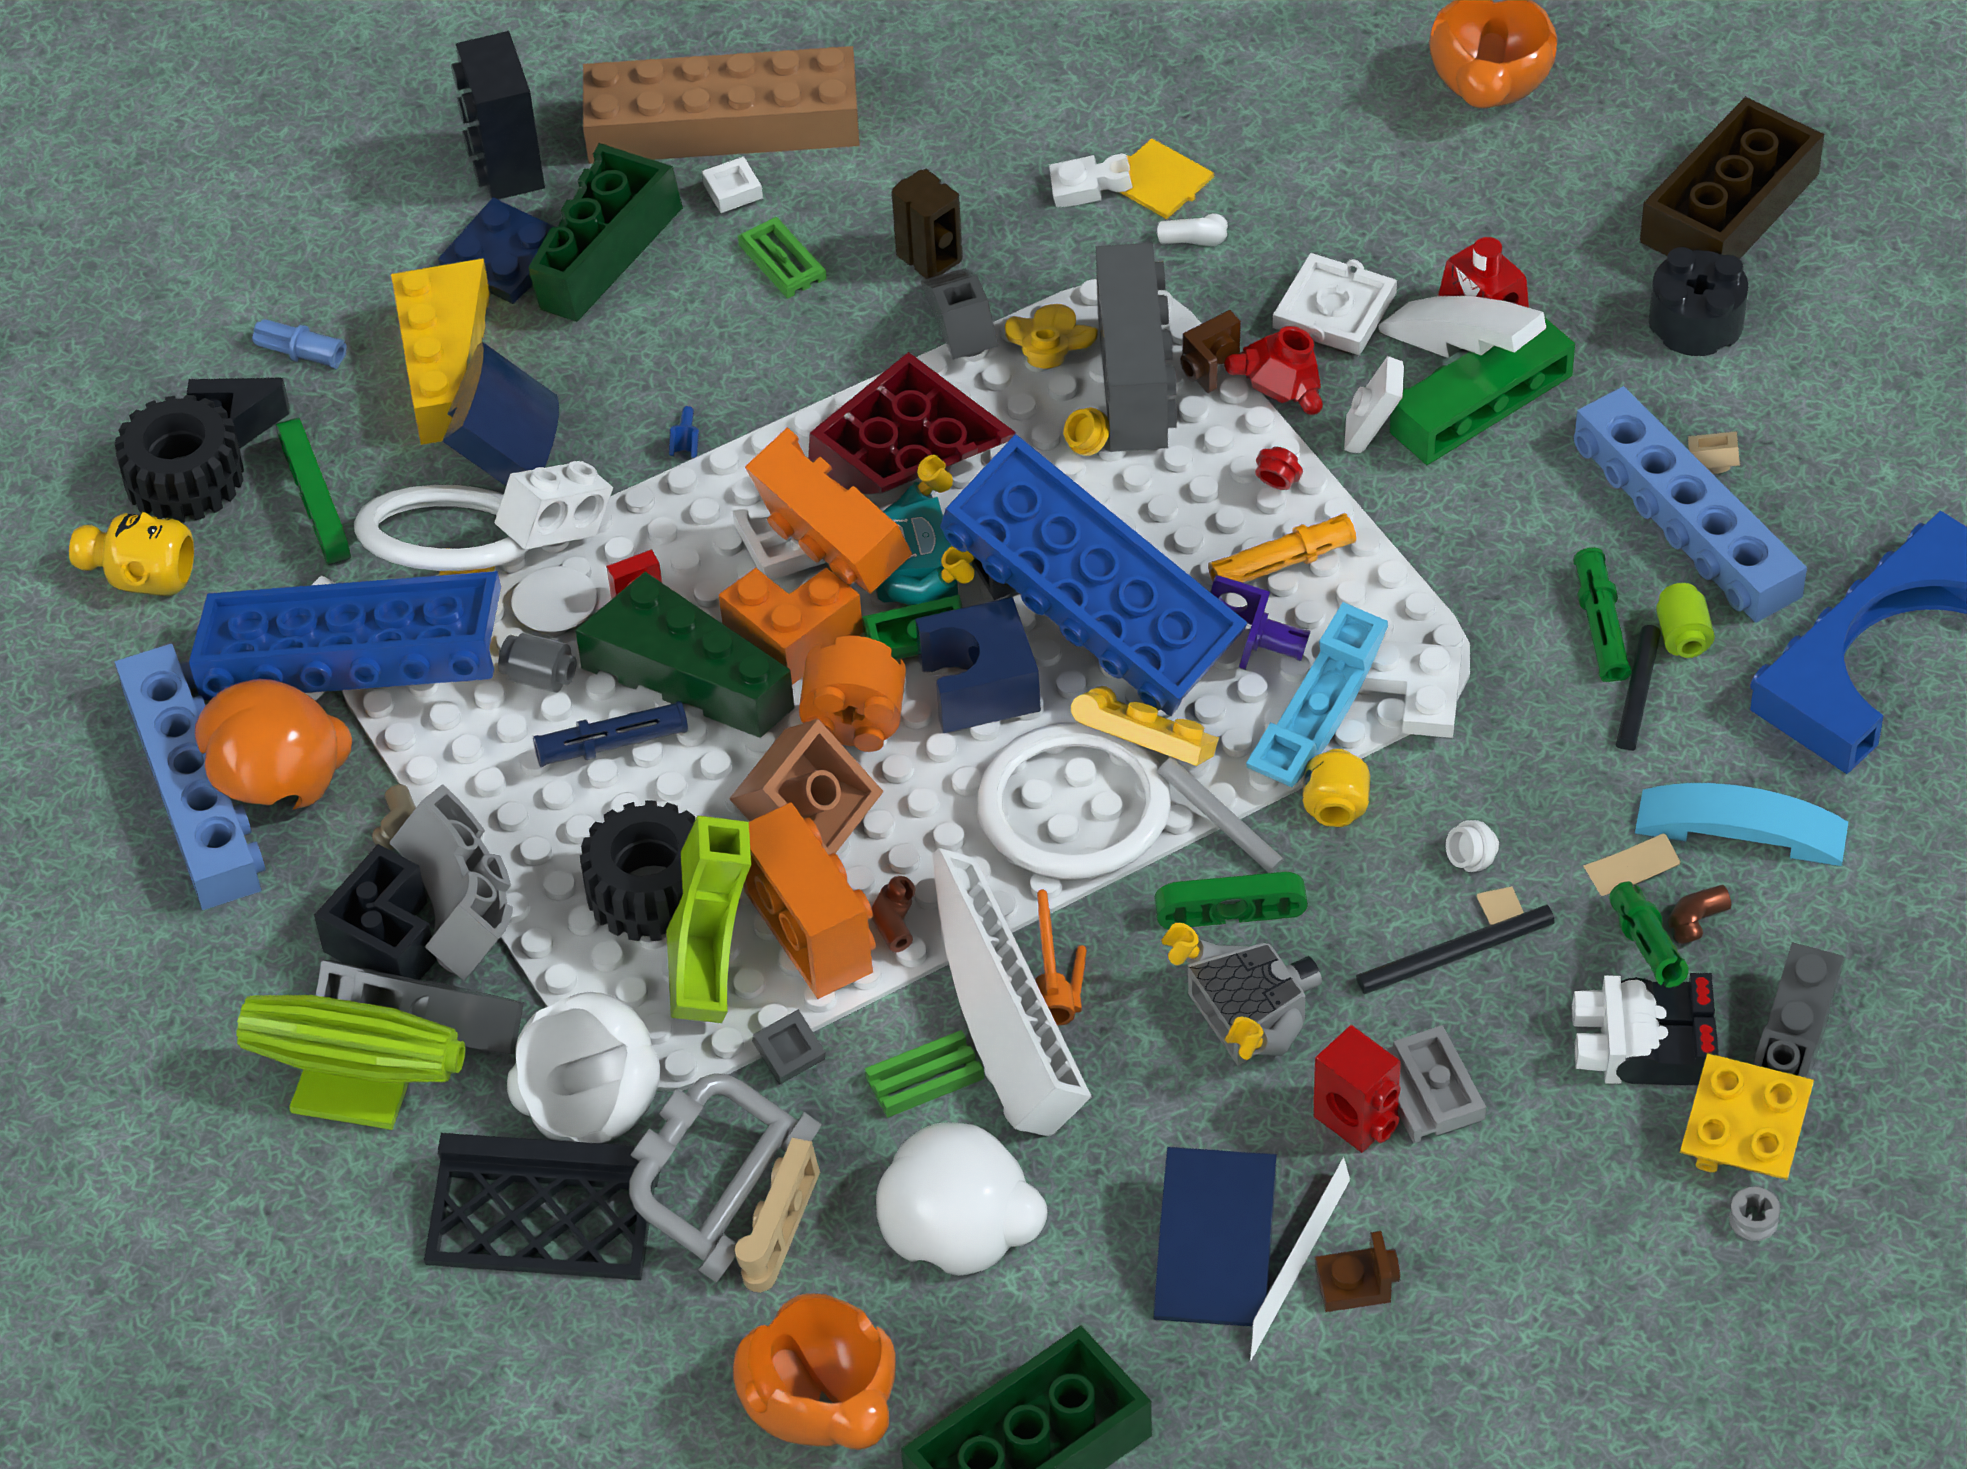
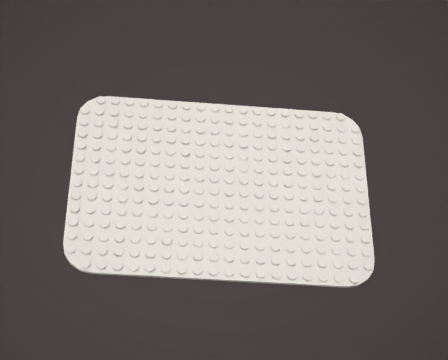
M1096 279L1088 280L1081 286L1058 292L993 322L998 347L984 350L976 356H964L953 360L947 344H944L916 357L1014 430L1021 439L1209 592L1213 584L1208 569L1209 562L1232 556L1251 547L1292 533L1293 527L1305 524L1306 527L1316 525L1342 513H1346L1347 517H1350L1356 532V543L1319 555L1317 561L1310 564L1300 562L1257 579L1244 582V584L1270 591L1264 611L1269 613L1268 619L1311 631L1302 660L1298 661L1295 658L1258 647L1257 651L1252 650L1246 670L1238 668L1252 626L1247 624L1241 635L1182 699L1178 709L1172 716H1168L1162 710L1158 711V716L1174 722L1176 719H1187L1204 726L1205 733L1219 738L1214 757L1197 766L1176 758L1173 759L1239 819L1303 788L1304 776L1293 787H1290L1247 768L1246 762L1270 722L1276 725L1319 655V640L1342 602L1387 620L1388 627L1383 638L1385 641L1462 647L1458 700L1470 678V643L1455 615L1261 392L1253 389L1251 380L1246 378V375H1230L1226 372L1224 364H1218L1217 389L1210 393H1207L1197 381L1188 379L1180 364L1182 337L1184 332L1200 325L1201 322L1190 310L1175 300L1169 292L1158 290V295L1167 296L1169 308V325H1161V327L1171 331L1173 360H1165V364L1175 366L1177 394L1168 396V399H1175L1177 428H1168V448L1110 452L1108 436L1105 445L1097 453L1083 456L1074 452L1064 438L1065 422L1075 410L1092 407L1102 411L1107 416L1097 313ZM1049 304H1063L1070 307L1076 314V325L1092 326L1098 329V337L1091 346L1085 349L1069 351L1061 365L1048 369L1030 365L1027 362V356L1022 352V346L1008 341L1005 335L1007 319L1013 316L1034 318V314L1039 308ZM882 373L610 496L597 536L532 548L515 560L495 566L494 571H498L501 591L489 648L494 666V673L491 679L342 690L348 708L398 784L408 787L416 807L423 799L443 784L467 807L484 828L485 832L480 839L490 854L501 856L511 882V886L506 891L507 904L513 906L510 923L500 938L545 1007L551 1006L564 998L585 992L607 994L631 1007L645 1024L650 1035L651 1046L659 1059L660 1078L657 1091L674 1092L676 1088L683 1091L689 1089L702 1077L714 1073L730 1074L762 1058L752 1042L753 1034L798 1009L814 1032L949 965L938 909L932 855L938 848L976 859L1013 933L1039 920L1037 893L1041 889L1047 891L1051 914L1220 830L1218 826L1169 783L1171 808L1164 829L1151 848L1136 861L1113 873L1089 879L1047 877L1017 866L997 850L984 833L977 814L978 788L983 773L996 754L1012 740L1035 728L1056 723L1077 722L1071 713L1073 700L1095 687L1106 686L1112 689L1117 701L1128 705L1130 702L1144 703L1132 685L1123 678L1117 679L1109 675L1101 667L1098 658L1084 646L1078 647L1070 643L1062 635L1060 626L1045 614L1038 615L1031 611L1022 601L1021 594L1016 592L997 600L1010 597L1014 599L1039 670L1040 712L943 734L938 716L936 680L947 675H957L967 670L951 667L942 668L935 672H923L918 656L902 659L906 667L901 719L896 732L884 740L883 747L880 750L874 752H864L855 746L842 745L884 792L840 847L836 855L840 858L845 868L848 884L853 891L857 889L863 891L871 908L882 887L887 885L892 877L905 876L914 883L916 888L915 895L912 898V905L903 920L913 936L912 944L901 952H892L872 921V918L868 919L869 929L876 944V948L871 950L873 973L817 999L744 892L743 887L736 911L730 946L727 983L728 1012L722 1023L671 1018L667 934L661 935L662 940L651 942L650 936H642L640 941L628 940L626 932L616 936L609 932L608 924L601 926L595 920L594 913L590 911L587 903L580 864L583 839L590 837L589 828L595 821L604 823L605 813L612 809L617 813L623 811L624 804L634 802L635 807L644 806L645 800L657 801V806L664 807L667 802L678 805L679 813L688 810L695 816V820L697 816L749 822L729 798L784 729L802 724L799 716V705L803 678L792 685L795 708L761 738L703 716L702 709L689 704H683L688 724V731L685 733L680 732L638 744L596 753V758L585 760L581 756L540 767L533 744L534 735L540 736L576 727V721L587 719L588 723H593L671 704L662 700L661 693L639 685L635 690L618 683V678L615 675L602 670L598 674H594L581 669L575 630L612 600L606 566L652 549L660 563L662 583L722 623L718 594L754 568H757L735 527L732 511L748 509L750 518H768L771 515L745 466L787 427L798 436V443L808 458L810 432ZM1006 443L945 467V470L953 478L951 488L946 492L938 493L933 490L931 493L932 498L938 497L943 515L946 507ZM1273 447H1282L1294 453L1303 469L1300 480L1293 483L1288 490H1279L1262 482L1255 474L1258 466L1256 457L1259 451L1272 449ZM918 478L884 493L865 494V496L883 511L896 502L914 482L921 483L922 480ZM826 562L785 577L773 579L772 581L790 594L823 569L828 568L831 572L833 571ZM552 566L570 567L583 572L592 580L597 591L596 606L585 621L568 630L542 632L525 626L516 618L512 610L511 598L515 587L524 577L536 570ZM975 568L973 580L965 584L958 582V595H960L963 608L996 601L992 598ZM854 582L850 585L851 588L860 594L862 617L910 606L899 602L883 603L878 600L876 590L869 594ZM1224 593L1221 595L1223 601L1231 606L1243 607L1247 605L1246 600L1238 594ZM521 633H527L568 644L571 647L572 656H575L577 660L576 672L572 682L569 685H563L559 692L554 693L510 681L508 675L500 673L498 669L499 653L504 640L509 635L519 636ZM1359 690L1345 718L1322 753L1331 749H1343L1362 759L1410 735L1402 733L1406 694ZM654 722V723H649V724H645V725H641V726H637V727H633V728H629V729H624V730L616 731V733H621V732H625V731H629V730H633V729H637V728H642V727L654 725V724H656V723ZM599 735V736L591 737V738H589V739H596V738L604 737L605 735ZM585 740L574 741V742L566 743V744H564V745H571V744L583 742V741H585ZM1084 746L1059 747L1043 751L1025 760L1012 772L1006 782L1002 795L1003 812L1008 825L1015 834L1034 847L1064 855L1088 854L1106 849L1122 841L1134 831L1144 811L1145 790L1136 771L1120 757L1101 749ZM1147 748L1160 765L1170 758L1168 755ZM646 866L636 869L630 874L647 876L659 873L666 868Z

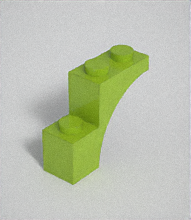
M697 816L681 850L683 896L666 930L671 1018L722 1023L728 1012V966L734 921L742 888L751 867L749 822Z

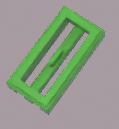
M777 216L738 235V245L787 299L795 295V290L801 288L804 291L811 287V282L816 280L820 283L827 279L826 270ZM773 232L804 266L806 271L801 273L788 259L783 249L777 246L766 234ZM755 240H757L765 248V250L774 258V260L784 269V271L791 277L790 279L764 252V250L755 242Z
M960 1030L865 1068V1077L888 1118L983 1080L984 1069L980 1061L977 1062L975 1060V1053L971 1045L968 1046L966 1044V1037L963 1031ZM962 1064L966 1066L951 1073H948L946 1075H943L941 1077H938L936 1079H933L931 1081H928L926 1083H923L921 1085H918L916 1087H913L911 1089H908L906 1091H903L901 1093H898L896 1095H893L891 1097H889L888 1095L892 1092H895L912 1084H919L921 1082L934 1078L935 1075L955 1068L957 1066H960Z

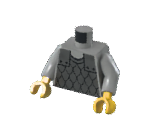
M1180 922L1174 923L1161 939L1163 945L1173 947L1168 953V958L1174 965H1181L1185 960L1190 963L1188 965V994L1237 1066L1245 1063L1255 1055L1282 1056L1287 1053L1305 1022L1304 992L1322 984V977L1315 961L1310 956H1306L1286 966L1270 944L1260 943L1253 946L1217 945L1198 939V935L1190 926Z

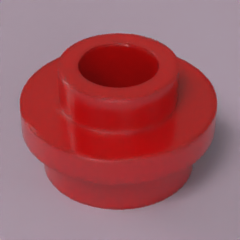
M1273 447L1272 449H1263L1259 451L1256 457L1258 465L1255 470L1256 476L1273 488L1288 490L1293 483L1300 480L1303 474V469L1298 463L1297 456L1285 448Z

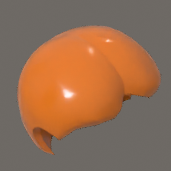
M1453 0L1437 13L1430 32L1429 48L1434 66L1440 78L1447 86L1471 106L1487 109L1520 101L1539 87L1548 76L1554 64L1557 51V34L1546 11L1532 0H1504L1499 2H1493L1492 0Z
M253 679L225 688L207 703L195 724L196 743L202 754L206 753L205 771L212 786L234 800L250 804L273 805L281 798L291 795L298 796V800L292 810L314 804L323 797L330 785L334 771L344 764L350 755L352 747L350 730L343 721L328 715L313 698L301 690L275 680Z
M827 1294L797 1295L781 1306L769 1326L760 1325L754 1328L739 1343L735 1351L733 1363V1381L737 1395L750 1418L770 1435L786 1442L807 1446H832L839 1444L849 1449L861 1450L875 1445L883 1438L889 1426L887 1401L896 1374L895 1350L889 1336L882 1328H875L865 1312L860 1308ZM821 1391L832 1401V1403H825L819 1401Z

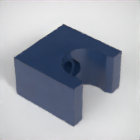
M1013 597L915 619L918 659L923 672H935L942 668L951 667L967 670L957 675H947L936 680L938 716L943 734L1041 711L1039 670Z

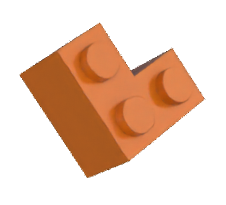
M754 568L718 594L722 624L791 670L792 685L803 678L807 654L815 645L822 642V649L835 645L836 637L859 636L863 633L860 594L828 568L820 571L790 594L760 570Z

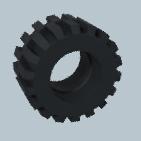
M175 395L167 396L165 401L157 403L153 400L145 404L146 409L142 411L136 409L129 415L131 422L122 423L119 428L120 436L115 439L116 457L128 499L132 505L137 504L139 512L149 514L152 511L154 517L162 518L173 516L174 520L185 522V516L194 515L195 520L205 518V510L211 509L216 513L223 508L222 499L231 502L237 495L235 487L239 488L242 485L244 465L233 421L231 418H228L227 411L221 406L215 408L214 402L206 398L197 401L196 396L185 395L183 399H176Z
M645 800L644 806L636 807L634 802L623 805V811L617 813L612 809L605 813V822L595 821L589 828L590 837L583 839L580 864L586 899L590 911L594 913L595 920L601 926L608 924L610 933L619 936L626 932L628 940L640 941L642 936H650L651 942L662 940L661 935L666 934L669 923L683 896L681 850L695 822V816L688 810L679 813L678 805L668 802L664 807L657 806V801ZM646 866L666 868L653 875L636 876L630 874L634 870Z

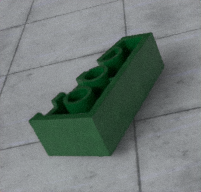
M647 572L642 573L575 630L581 669L594 674H598L602 670L615 675L618 678V683L635 690L639 685L661 693L663 701L671 704L681 701L683 704L692 705L702 709L703 716L761 738L795 708L791 670Z

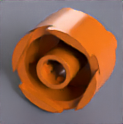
M836 637L835 645L822 649V642L815 645L808 652L805 661L799 705V716L802 723L819 719L842 745L855 746L864 752L880 750L883 747L884 740L891 737L900 724L906 677L904 662L901 659L900 663H898L891 657L892 649L886 644L867 637Z

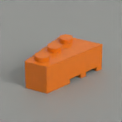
M787 427L745 466L771 514L767 518L769 525L783 539L788 540L791 536L796 539L801 549L813 561L817 563L822 559L826 561L833 573L850 586L854 582L871 594L912 555L899 526L857 488L852 486L847 490L826 475L832 468L822 457H819L814 462L810 461L798 443V436Z

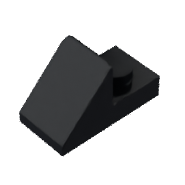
M283 378L189 379L187 395L196 396L197 401H201L204 398L214 402L215 408L221 406L227 411L228 418L232 419L239 448H242L289 415L290 406Z

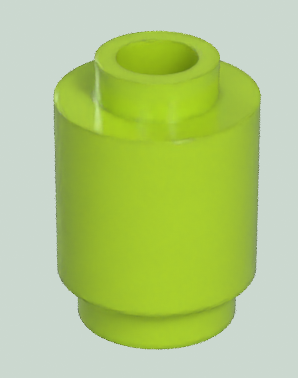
M1676 583L1666 587L1660 593L1656 606L1665 647L1674 656L1680 655L1684 658L1697 657L1709 649L1715 639L1705 597L1694 585L1689 583Z

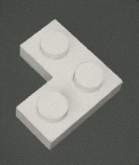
M1382 640L1360 690L1406 694L1403 734L1453 738L1462 647Z

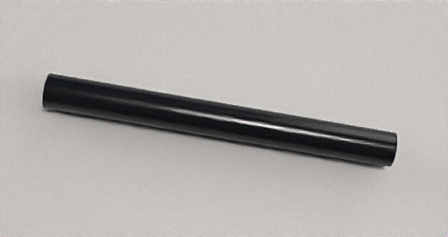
M1543 905L1356 975L1357 983L1365 995L1553 925L1555 922L1554 915L1548 905Z

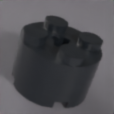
M1685 247L1671 250L1667 255V259L1658 266L1653 276L1649 311V326L1653 334L1656 333L1663 340V344L1670 350L1690 356H1708L1717 353V349L1736 343L1744 328L1749 288L1746 274L1743 271L1742 261L1733 255H1721L1711 251H1692Z

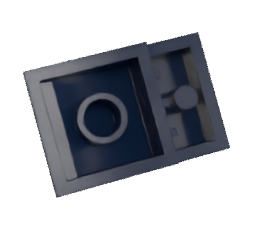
M481 342L476 347L449 409L448 415L452 417V420L442 442L507 486L511 473L529 471L538 467L545 468L558 425V395L487 344Z
M1167 1147L1157 1260L1154 1320L1253 1327L1254 1318L1266 1299L1268 1291L1277 1154Z

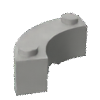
M442 784L420 802L389 843L402 857L419 865L423 884L432 901L435 914V929L432 938L425 948L436 956L437 961L444 969L455 973L465 981L503 935L510 923L513 906L507 904L506 891L511 886V882L501 856L490 854L480 839L485 832L482 825L467 807Z

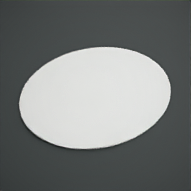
M552 566L536 570L524 577L513 591L511 605L516 618L525 626L542 632H559L579 625L590 616L596 606L597 591L592 580L583 572L570 567Z

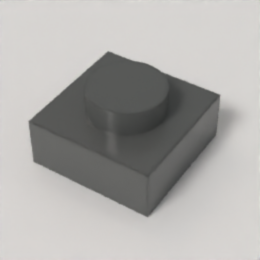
M799 1009L753 1034V1044L779 1085L825 1060V1050Z

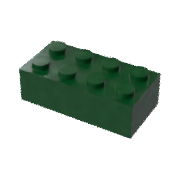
M1080 1325L902 1447L903 1469H1106L1152 1436V1401Z

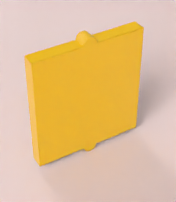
M1151 138L1132 156H1127L1132 188L1119 193L1168 219L1187 201L1195 200V194L1214 178V172Z

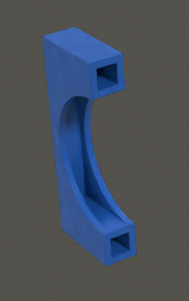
M1941 510L1926 524L1919 523L1910 532L1906 542L1895 552L1892 550L1888 551L1881 558L1874 572L1865 580L1861 578L1856 580L1840 603L1834 608L1827 607L1816 619L1814 626L1802 637L1800 635L1795 636L1785 647L1782 656L1771 666L1765 664L1756 672L1750 684V689L1753 690L1750 710L1848 774L1879 745L1884 715L1874 709L1856 690L1846 670L1844 655L1852 642L1862 632L1890 616L1916 610H1947L1967 614V527Z

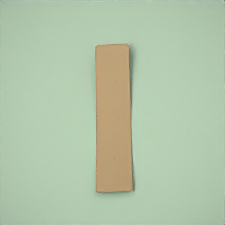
M1660 834L1622 852L1583 866L1600 895L1604 896L1610 894L1611 890L1621 882L1629 881L1635 885L1678 866L1680 860L1667 835ZM1512 886L1477 894V899L1491 925L1524 913Z

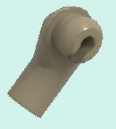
M403 784L394 785L385 792L384 797L390 812L381 820V826L375 828L372 833L375 845L379 844L391 851L395 848L389 842L416 809L408 787Z

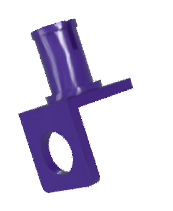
M1215 576L1210 592L1248 624L1252 625L1238 668L1246 670L1252 650L1257 651L1258 647L1295 658L1298 661L1302 660L1311 631L1268 619L1269 613L1264 611L1270 591L1222 576ZM1224 593L1238 594L1246 600L1247 605L1243 607L1231 606L1223 601L1221 595Z

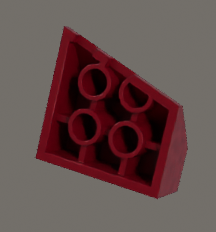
M908 352L810 432L808 459L814 462L819 457H822L832 468L826 475L847 490L854 486L863 495L881 494L918 479V466L929 455L938 456L946 463L947 467L1008 442L1016 432Z

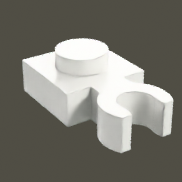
M1126 154L1110 156L1100 164H1096L1095 157L1092 155L1049 165L1056 207L1076 206L1102 200L1101 190L1109 189L1113 192H1123L1132 188L1129 175L1130 166Z

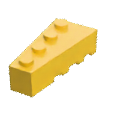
M484 258L391 274L421 445L443 441L452 417L448 415L449 409L476 347L484 337L485 315L490 298Z

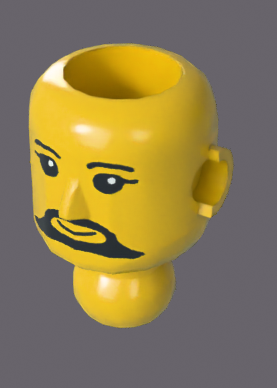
M142 512L141 515L123 513L112 520L107 532H102L93 525H82L76 528L70 539L69 559L72 565L83 571H91L97 567H103L109 584L119 590L158 596H172L185 588L189 581L194 562V540L189 528L178 520L153 517L146 512Z

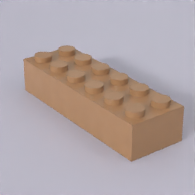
M853 46L583 64V130L588 164H593L595 161L593 152L598 143L652 160L860 146Z

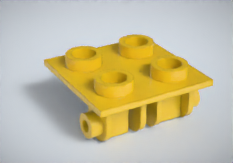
M1707 1053L1680 1153L1697 1158L1696 1167L1703 1171L1713 1173L1717 1171L1718 1165L1725 1164L1788 1180L1814 1080Z

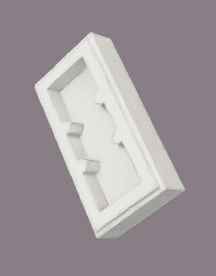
M1387 356L1367 386H1361L1356 391L1351 408L1346 414L1345 451L1351 453H1361L1364 451L1402 399L1403 361Z

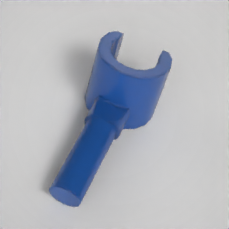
M685 406L682 409L680 424L670 428V456H674L675 452L682 450L689 451L691 458L697 456L699 430L692 426L694 409L690 406Z

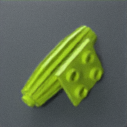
M250 995V997L245 999V1003L242 1004L237 1021L236 1036L238 1037L237 1043L240 1048L303 1069L289 1106L291 1113L393 1130L409 1082H446L450 1079L452 1073H459L461 1071L465 1058L464 1041L457 1040L458 1033L455 1032L456 1029L395 1008L316 995Z

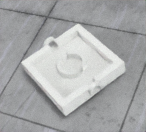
M1310 253L1273 314V328L1280 330L1286 326L1298 327L1306 331L1315 342L1360 356L1397 293V280L1364 270V266L1357 260L1352 259L1345 264ZM1351 266L1357 268L1355 273L1350 271Z

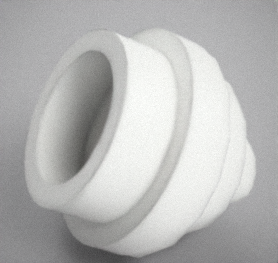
M1478 820L1461 822L1449 832L1446 839V852L1450 862L1458 868H1464L1467 872H1478L1489 867L1493 863L1499 849V840L1495 833L1484 822Z

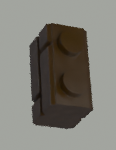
M920 169L910 177L899 181L891 191L896 255L909 266L914 265V270L925 279L942 275L962 262L963 258L959 193L946 183L941 184V179L928 169Z

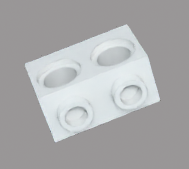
M573 461L569 464L546 468L538 467L529 471L511 473L494 523L525 550L597 536L613 487L597 474L593 466L583 461Z

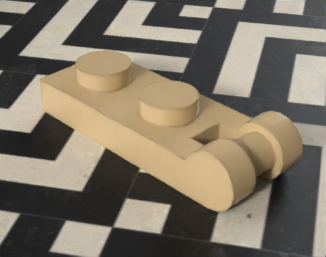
M791 1138L784 1157L777 1158L771 1173V1188L766 1200L760 1201L755 1208L751 1235L741 1238L735 1245L734 1251L738 1265L742 1268L741 1275L744 1285L753 1292H764L774 1285L820 1174L811 1141Z

